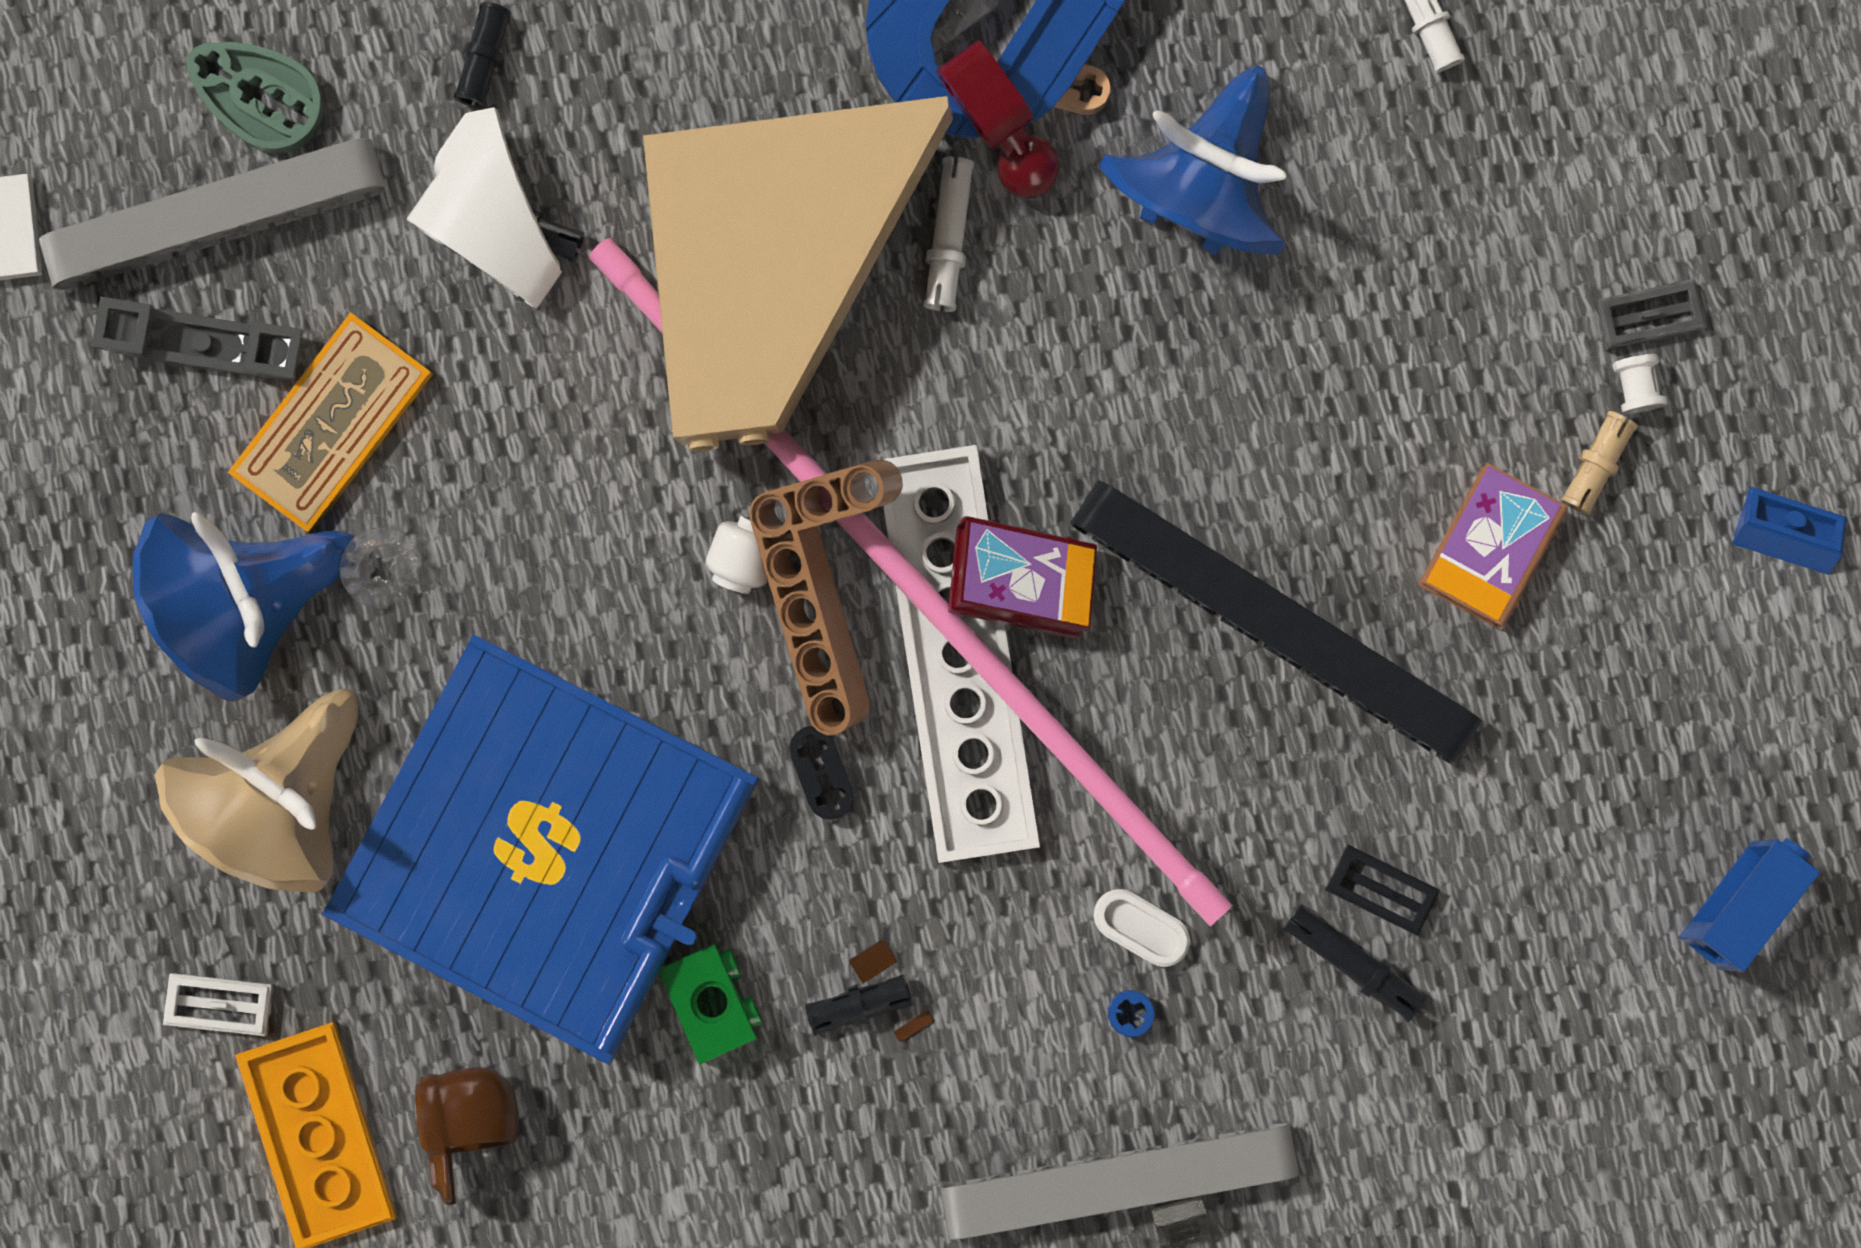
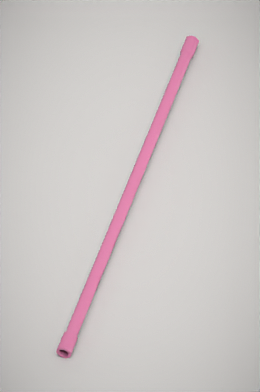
M612 238L605 239L594 248L589 259L618 290L624 292L662 333L658 291L644 278L640 268ZM784 429L783 433L769 435L770 441L764 443L800 482L827 474L786 429ZM822 487L820 501L826 509L830 510L832 507V496L826 488ZM864 513L836 520L1177 887L1179 894L1211 927L1233 906L1201 871L1196 870L971 627L958 614L948 612L949 604Z

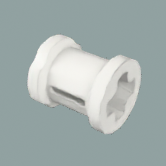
M1658 354L1629 357L1616 361L1613 364L1614 372L1620 373L1625 403L1621 405L1622 414L1650 411L1668 404L1666 396L1660 395L1655 366L1659 363Z

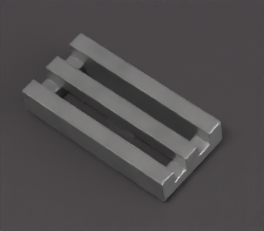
M1695 278L1602 298L1594 302L1595 310L1598 312L1600 319V330L1603 331L1605 351L1699 331L1707 327ZM1686 293L1687 302L1612 318L1610 311L1612 308ZM1688 312H1691L1692 320L1619 336H1616L1615 328Z

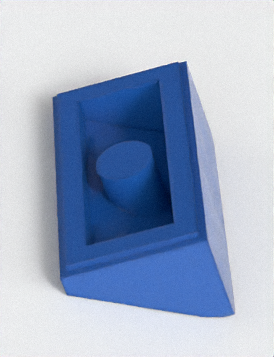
M1750 486L1732 544L1828 575L1842 556L1847 517Z

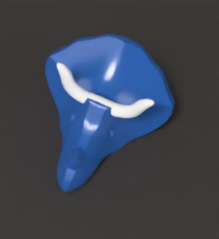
M1259 65L1250 67L1235 76L1218 94L1203 115L1188 129L1180 125L1171 115L1163 111H1154V120L1164 136L1171 141L1166 146L1152 153L1139 156L1104 154L1099 164L1102 172L1122 193L1143 206L1140 215L1141 220L1154 225L1155 221L1161 216L1184 229L1205 237L1202 249L1213 255H1216L1222 245L1250 253L1278 255L1286 244L1285 240L1267 220L1258 194V183H1270L1286 178V173L1282 169L1274 165L1258 163L1259 145L1270 102V83L1267 71Z
M197 512L192 513L191 516L193 525L173 515L160 513L145 521L133 554V588L138 609L154 641L188 678L226 701H238L255 691L263 677L274 647L285 630L297 617L301 608L311 597L332 585L340 576L345 574L355 562L360 551L361 544L357 536L344 531H324L278 542H235L227 540L214 524Z

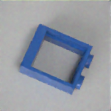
M1787 838L1783 842L1774 839L1751 841L1678 938L1718 969L1745 972L1820 872L1808 863L1811 855L1800 845Z

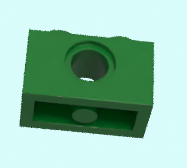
M718 943L660 968L659 975L699 1065L759 1037L756 1027L762 1025L763 1021L753 998L749 996L742 999L734 980L741 978L742 974L730 949L721 952ZM707 987H718L726 994L727 1007L721 1015L711 1016L701 1008L700 996Z

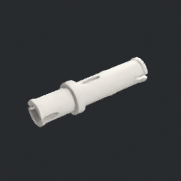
M945 157L942 160L943 170L932 249L927 250L926 263L930 265L924 307L934 311H940L941 306H944L945 312L956 310L955 301L959 270L965 267L966 256L962 253L974 162L962 157H958L957 164L954 163V157Z

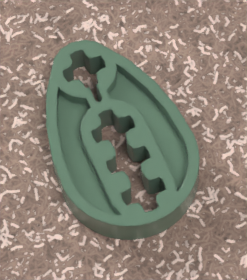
M236 42L203 43L195 47L189 54L186 62L187 72L198 95L223 125L251 147L270 154L289 153L307 144L318 132L324 117V96L316 79L299 62L270 49ZM218 56L217 63L222 67L226 75L232 79L230 80L220 74L217 76L212 73L206 79H203L205 72L200 67L204 59L208 62H213ZM261 81L260 88L270 98L276 99L280 93L284 94L282 101L289 109L298 111L301 106H305L303 113L308 118L307 123L304 126L296 123L291 129L288 128L290 121L284 114L275 111L271 117L267 116L269 109L256 98H253L247 104L248 97L243 93V88L246 84L254 87Z

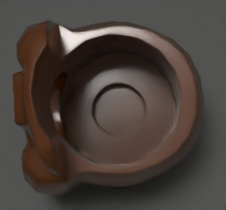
M468 1067L443 1074H429L420 1077L415 1085L418 1134L421 1146L429 1156L432 1187L439 1192L441 1200L445 1205H453L457 1202L452 1154L504 1146L515 1143L517 1139L519 1110L514 1089L509 1081L498 1071L488 1067Z

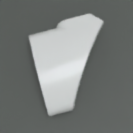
M493 107L465 113L435 159L434 172L436 177L406 220L441 245H446L467 259L517 297L520 296L527 304L537 309L562 273L559 261L546 241L520 183L504 136L498 110Z

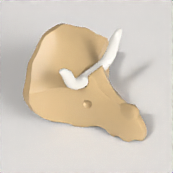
M344 688L321 696L277 735L241 753L229 745L218 741L197 738L195 739V745L210 758L174 757L164 760L154 774L159 794V803L162 812L183 843L219 870L268 889L315 893L322 890L333 875V853L329 833L330 806L334 791L336 768L342 754L350 743L358 720L359 710L356 693L348 688Z

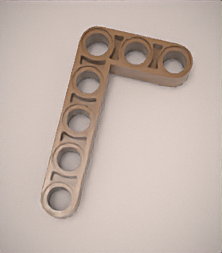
M884 459L869 461L764 492L754 499L749 511L750 522L809 720L816 730L825 735H837L862 722L867 716L870 706L818 525L867 512L894 502L901 494L903 487L902 475L892 462ZM868 473L875 477L878 483L879 490L876 497L872 496L866 489L865 479ZM822 487L826 488L832 496V507L830 510L826 509L820 501ZM777 500L786 509L787 518L785 523L780 521L775 513ZM791 550H794L801 559L800 572L796 571L790 563L789 555ZM805 599L809 600L816 609L815 621L811 620L804 611ZM819 648L828 654L831 662L830 670L821 665L818 658ZM833 698H837L842 702L845 708L844 719L835 713L832 703Z

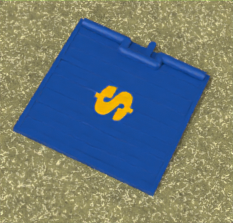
M473 634L321 915L607 1065H611L675 940L688 946L696 942V933L683 926L760 779Z

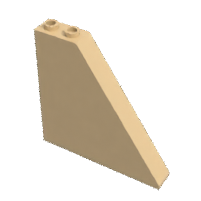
M948 96L643 135L672 434L678 443L688 445L689 451H709L719 448L718 441L738 439L739 445H759L768 443L770 441L769 435L783 433L953 120Z

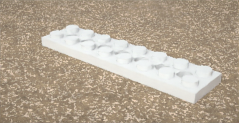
M977 445L884 459L892 462L899 469L903 482L901 494L894 502L883 506L888 539L938 593L950 589L953 563L947 567L934 566L927 557L929 546L934 541L940 539L948 540L955 546L956 529L961 519L965 516L988 520ZM930 490L943 492L949 500L948 510L939 517L925 515L919 507V501L924 493ZM896 586L938 863L1039 848L1020 718L969 663L964 667L954 668L944 661L942 652L948 640ZM959 615L1012 671L1005 624ZM959 690H972L980 699V709L971 718H960L951 709V698ZM970 739L983 742L988 749V760L982 767L977 769L965 767L958 758L960 746ZM976 790L989 791L996 800L994 814L984 820L973 818L966 809L968 796Z

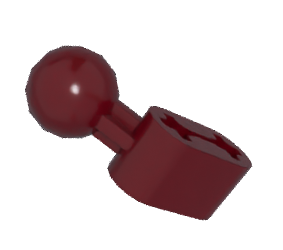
M978 40L938 68L936 74L944 88L987 146L993 149L999 144L1002 149L996 164L1002 186L1009 193L1018 197L1036 198L1047 193L1056 183L1061 168L1058 153L1048 140L1036 135L1027 134L1023 126L1034 119L1029 106L991 53Z

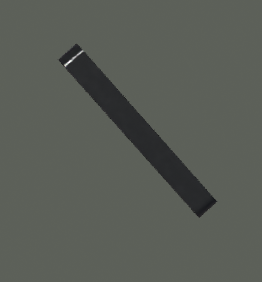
M1096 481L1070 522L1082 534L1086 535L1087 532L1093 534V541L1125 561L1129 562L1130 559L1136 561L1134 565L1136 568L1170 589H1172L1173 585L1179 588L1177 592L1179 595L1214 616L1217 612L1222 616L1220 619L1222 622L1256 643L1259 640L1265 643L1263 648L1298 670H1301L1302 667L1308 670L1306 675L1341 697H1344L1345 694L1351 697L1349 702L1384 724L1390 721L1394 724L1392 729L1429 752L1432 748L1438 751L1435 756L1449 764L1455 765L1482 723L1479 717L1105 482Z

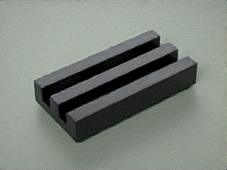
M1346 844L1330 881H1328L1324 889L1416 936L1419 935L1440 892V889L1349 844ZM1352 859L1425 894L1422 903L1350 869L1349 865ZM1343 878L1351 880L1415 912L1416 915L1413 921L1340 886Z

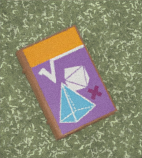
M1486 463L1485 467L1482 466L1418 586L1493 627L1497 624L1496 629L1503 630L1514 609L1519 607L1518 602L1551 540L1558 535L1557 529L1566 515L1568 507L1495 466Z

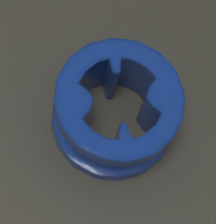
M1125 990L1118 993L1110 1001L1108 1019L1111 1026L1119 1034L1126 1037H1137L1144 1034L1151 1027L1154 1021V1008L1151 1001L1144 994L1135 990ZM1124 1000H1128L1133 1005L1141 1002L1145 1008V1014H1139L1144 1020L1135 1028L1129 1022L1121 1025L1117 1020L1116 1013H1122L1118 1006Z

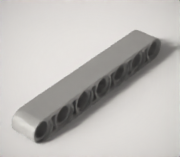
M368 138L354 139L54 230L41 236L39 243L52 288L54 290H70L77 287L76 282L82 281L83 285L125 273L124 268L128 266L131 267V270L165 261L173 258L172 253L177 251L179 256L220 244V238L223 237L230 241L269 229L268 224L272 222L275 223V226L315 215L317 214L316 209L321 207L323 212L364 200V194L367 193L374 197L383 193L386 190V185L372 140Z
M1290 1123L1269 1125L1268 1130H1262V1127L1219 1134V1139L1212 1140V1136L1169 1143L1168 1148L1163 1149L1161 1145L1120 1152L1117 1153L1118 1157L1111 1158V1154L1071 1161L1067 1162L1065 1167H1061L1060 1164L1016 1171L1017 1175L1015 1176L1005 1173L966 1180V1185L961 1186L959 1182L946 1184L940 1187L948 1237L951 1240L971 1238L1295 1178L1300 1174Z

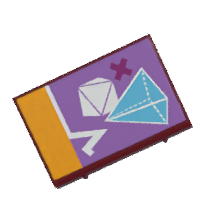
M965 516L961 519L956 529L948 612L1077 639L1082 630L1089 631L1091 626L1097 545L1074 540L1070 536L1061 537L997 523L995 520L988 521Z

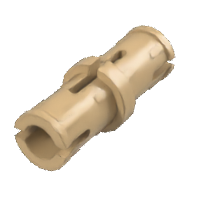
M1608 411L1606 419L1589 450L1583 449L1578 458L1582 463L1565 495L1560 499L1563 504L1567 506L1573 505V509L1588 516L1591 514V509L1609 476L1615 477L1620 468L1616 463L1631 435L1638 427L1632 420L1625 422L1627 417L1613 411Z

